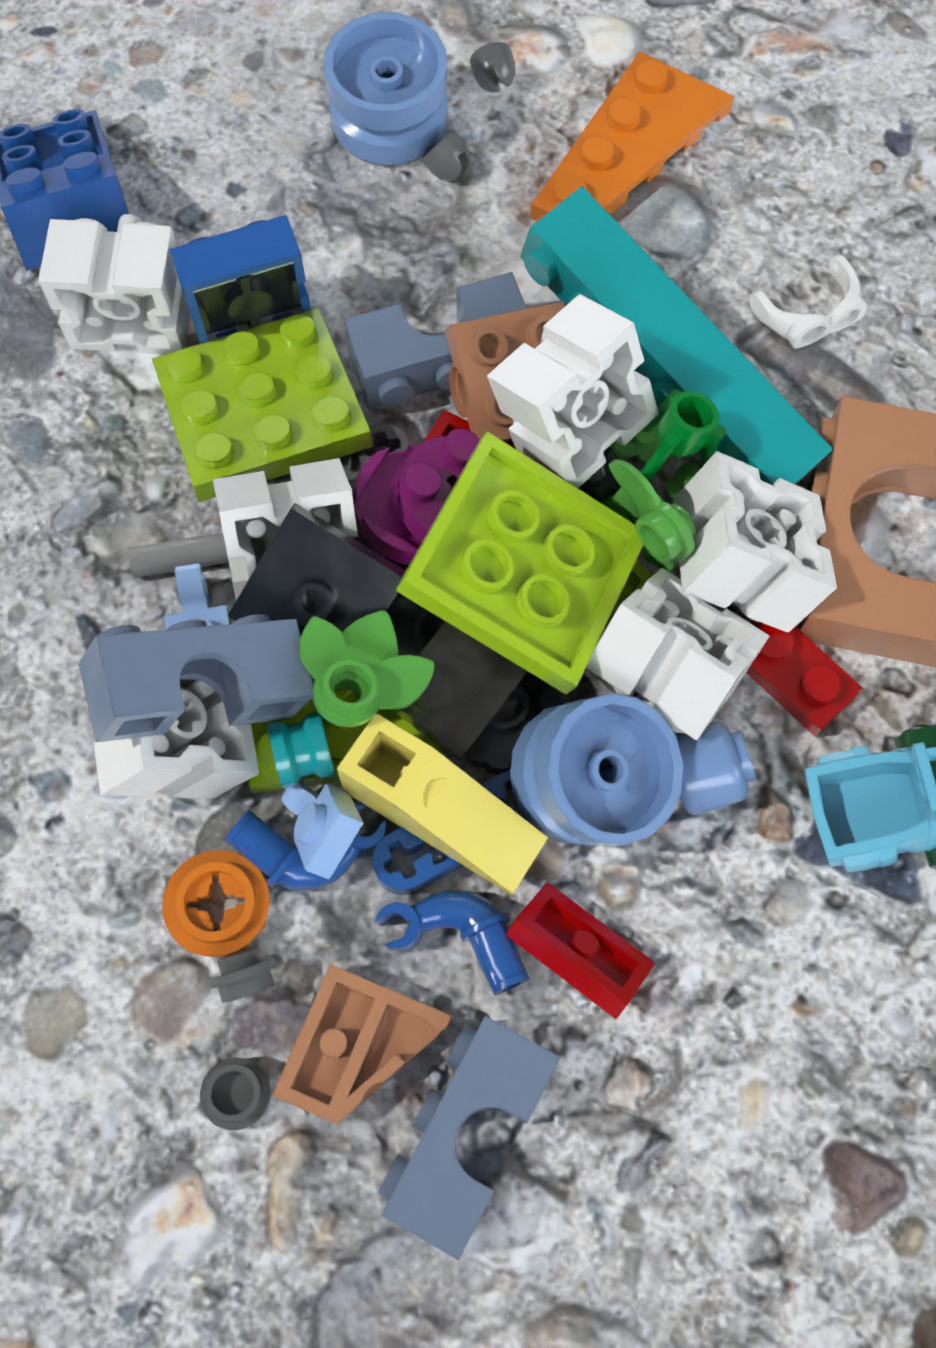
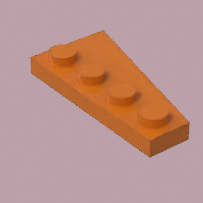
M639 51L531 203L530 218L539 221L581 186L611 215L627 201L628 193L643 180L649 182L663 170L665 161L682 148L684 151L700 138L701 131L713 120L719 122L730 113L735 96Z

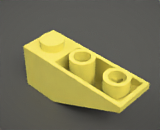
M377 713L369 721L337 768L343 790L352 797L512 896L548 839L546 835L436 749Z

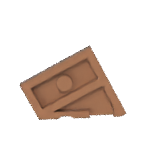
M330 964L272 1096L339 1125L448 1029L452 1016Z

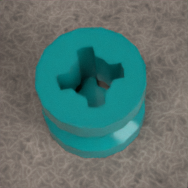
M318 711L306 714L300 723L288 725L280 720L267 724L273 757L283 788L295 786L301 777L315 774L322 779L335 776L321 714Z

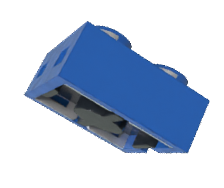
M287 215L269 220L254 221L239 229L212 237L196 238L188 244L169 249L200 344L311 310L309 296L304 285L306 278L301 252Z

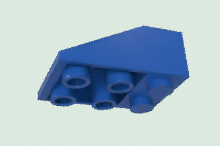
M81 109L66 110L54 116L52 122L34 127H30L28 124H15L0 131V207L26 271L41 267L50 219L77 220L87 218L100 222L106 227L108 232H117L119 218L122 215L130 214L96 110L84 112Z

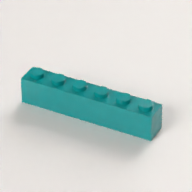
M583 186L579 187L530 227L520 258L524 261L527 272L536 283L544 287L547 286L561 301H564L565 306L581 294L634 322L644 357V362L634 371L650 380L657 408L663 404L672 389H677L681 392L694 391L708 397L716 405L719 412L718 424L726 429V434L717 446V451L758 468L760 480L771 485L778 478L796 484L833 450ZM703 447L701 448L700 451L697 452L700 456H701Z

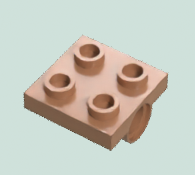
M564 301L455 323L445 330L453 361L449 369V386L454 406L462 418L467 417L470 431L476 434L480 440L488 431L504 442L512 441L508 429L513 425V419L501 412L487 375L523 343L534 349L542 343L543 326L565 307Z

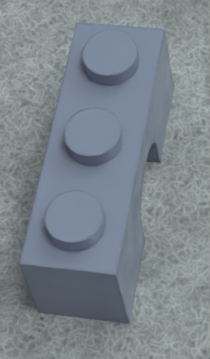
M513 272L456 287L457 323L527 309ZM400 303L343 319L348 353L368 409L381 405L397 406L407 402L415 395L439 388L450 390L449 369L453 361L446 334L426 335L413 329L407 322Z
M258 614L240 618L228 625L207 626V623L203 620H187L176 623L167 630L141 632L140 628L135 625H121L104 630L95 636L78 663L95 742L165 734L185 710L180 689V680L194 679L206 683L218 693L223 701L229 726L291 719L313 698L314 687L311 675L300 661L299 641L301 636L296 619L270 621L269 616Z
M487 1016L482 1020L478 1030L465 1025L446 1063L457 1068L444 1094L432 1088L412 1127L424 1134L412 1157L409 1160L398 1153L378 1190V1194L389 1200L381 1216L459 1260L494 1190L473 1179L462 1169L456 1155L458 1132L469 1117L486 1110L502 1112L524 1125L527 1124L560 1056Z

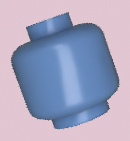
M717 721L711 722L697 741L686 733L675 734L684 764L679 800L688 813L699 815L745 799L749 789L748 782L757 780L741 730L731 733L724 723Z

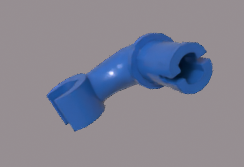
M364 803L355 805L358 813L365 806ZM248 810L224 840L270 878L266 882L269 887L276 884L292 891L317 890L337 881L351 867L363 850L371 848L381 841L385 834L386 820L380 823L371 836L364 837L358 834L355 836L329 880L306 871L297 846L295 847L251 810Z
M445 890L430 895L411 906L406 903H391L383 907L375 918V922L379 926L395 918H403L410 924L407 926V931L403 937L385 944L389 950L397 952L412 950L419 944L423 933L439 927L456 928L460 932L459 936L462 942H470L494 995L509 991L530 979L514 941L506 936L508 931L506 924L511 920L509 913H501L490 900L471 891Z

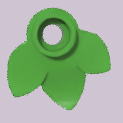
M623 460L612 461L609 464L610 470L621 486L612 498L613 505L636 524L638 536L643 543V552L646 560L652 565L667 571L674 569L677 566L678 559H685L695 549L693 536L696 533V529L691 517L681 506L675 503L669 505L662 501L651 483L630 463Z
M383 610L356 620L343 632L326 620L314 616L307 623L299 641L300 661L315 680L313 687L314 705L323 718L338 726H360L371 720L379 709H402L408 707L424 693L433 676L435 664L432 660L413 655L398 656L394 627L390 616ZM341 689L351 690L357 695L358 701L355 703L344 702L336 697L335 692Z

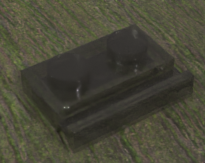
M445 622L418 655L432 660L435 664L433 676L427 689L417 701L408 707L391 710L434 743L438 742L452 753V757L460 761L528 671L448 622Z

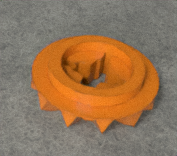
M212 850L191 857L176 869L166 885L162 911L166 927L179 945L192 954L220 959L225 955L248 948L250 942L255 939L259 932L265 929L269 906L272 901L266 880L255 865L238 853L226 850ZM216 878H219V884L222 886L227 898L244 902V904H235V908L224 910L223 921L220 922L219 931H217V926L213 923L211 914L207 911H200L197 908H190L193 905H201L203 901L211 900L213 889L216 888Z

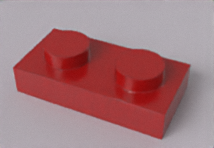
M751 620L749 622L770 637L746 673L816 737L864 688L796 626L790 632H785L759 621Z
M548 882L544 884L517 916L506 933L507 937L614 1019L620 1016L656 964Z

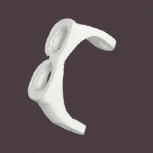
M842 254L835 255L829 259V269L832 276L842 287L845 298L827 316L783 312L775 307L761 290L749 296L750 306L759 320L788 340L794 349L807 346L827 334L837 332L852 325L865 315L868 306L862 299L857 274Z

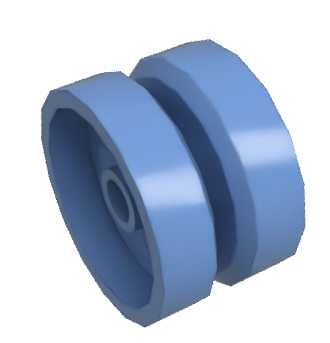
M398 12L371 13L351 20L338 30L325 50L324 74L326 90L329 95L331 127L339 144L356 158L377 165H400L426 155L440 142L448 126L447 50L438 33L420 19Z
M610 693L547 708L526 724L512 750L510 781L516 804L525 818L553 841L574 845H626L650 837L670 818L681 795L684 764L676 735L658 711L638 698Z

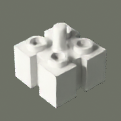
M125 214L119 218L117 232H108L103 224L87 218L77 220L50 219L38 282L51 309L61 310L58 324L70 349L116 352L117 344L136 345L139 353L165 355L186 348L190 313L169 251L171 248L178 247L171 226L142 222L140 218L131 214Z
M581 294L543 326L542 343L534 349L523 343L487 375L501 412L513 419V425L508 430L516 450L576 488H579L606 463L603 451L614 441L625 446L659 415L650 380L634 371L644 362L634 322Z
M716 451L673 499L675 504L681 506L689 514L696 529V533L693 536L695 543L693 553L685 559H679L682 592L725 609L733 601H736L741 612L751 620L790 632L837 589L830 549L822 547L816 542L826 532L820 495L781 478H778L773 485L760 480L758 468Z
M340 458L290 466L291 481L267 485L264 471L213 479L236 600L294 503H297L352 538L358 536L352 489Z
M661 568L646 581L642 590L637 589L620 604L594 649L586 668L598 675L603 685L615 694L630 697L637 692L636 698L658 711L672 731L686 733L697 741L717 712L721 710L733 694L770 636L727 608L721 613L706 602L682 592L681 579Z
M194 679L180 680L185 710L165 734L94 744L100 796L148 797L168 785L170 797L216 798L259 774L251 724L229 726L223 701L212 687Z

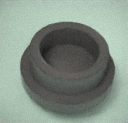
M253 947L218 959L217 964L220 972L207 978L210 988H218L222 1003L231 1002L274 986L271 969L276 967L273 956L259 958L257 948Z
M229 1058L216 1064L206 1074L200 1089V1102L204 1114L214 1125L226 1130H243L257 1123L267 1111L271 1099V1086L266 1073L259 1065L244 1058Z

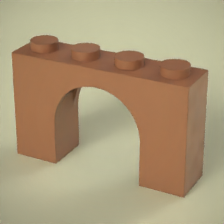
M842 396L832 417H822L817 433L833 450L822 459L821 470H813L807 489L820 495L826 532L816 542L818 545L830 549L837 589L797 624V628L813 643L936 668V582L902 576L888 571L875 563L858 544L852 530L850 518L851 505L865 496L879 492H898L936 500V414Z

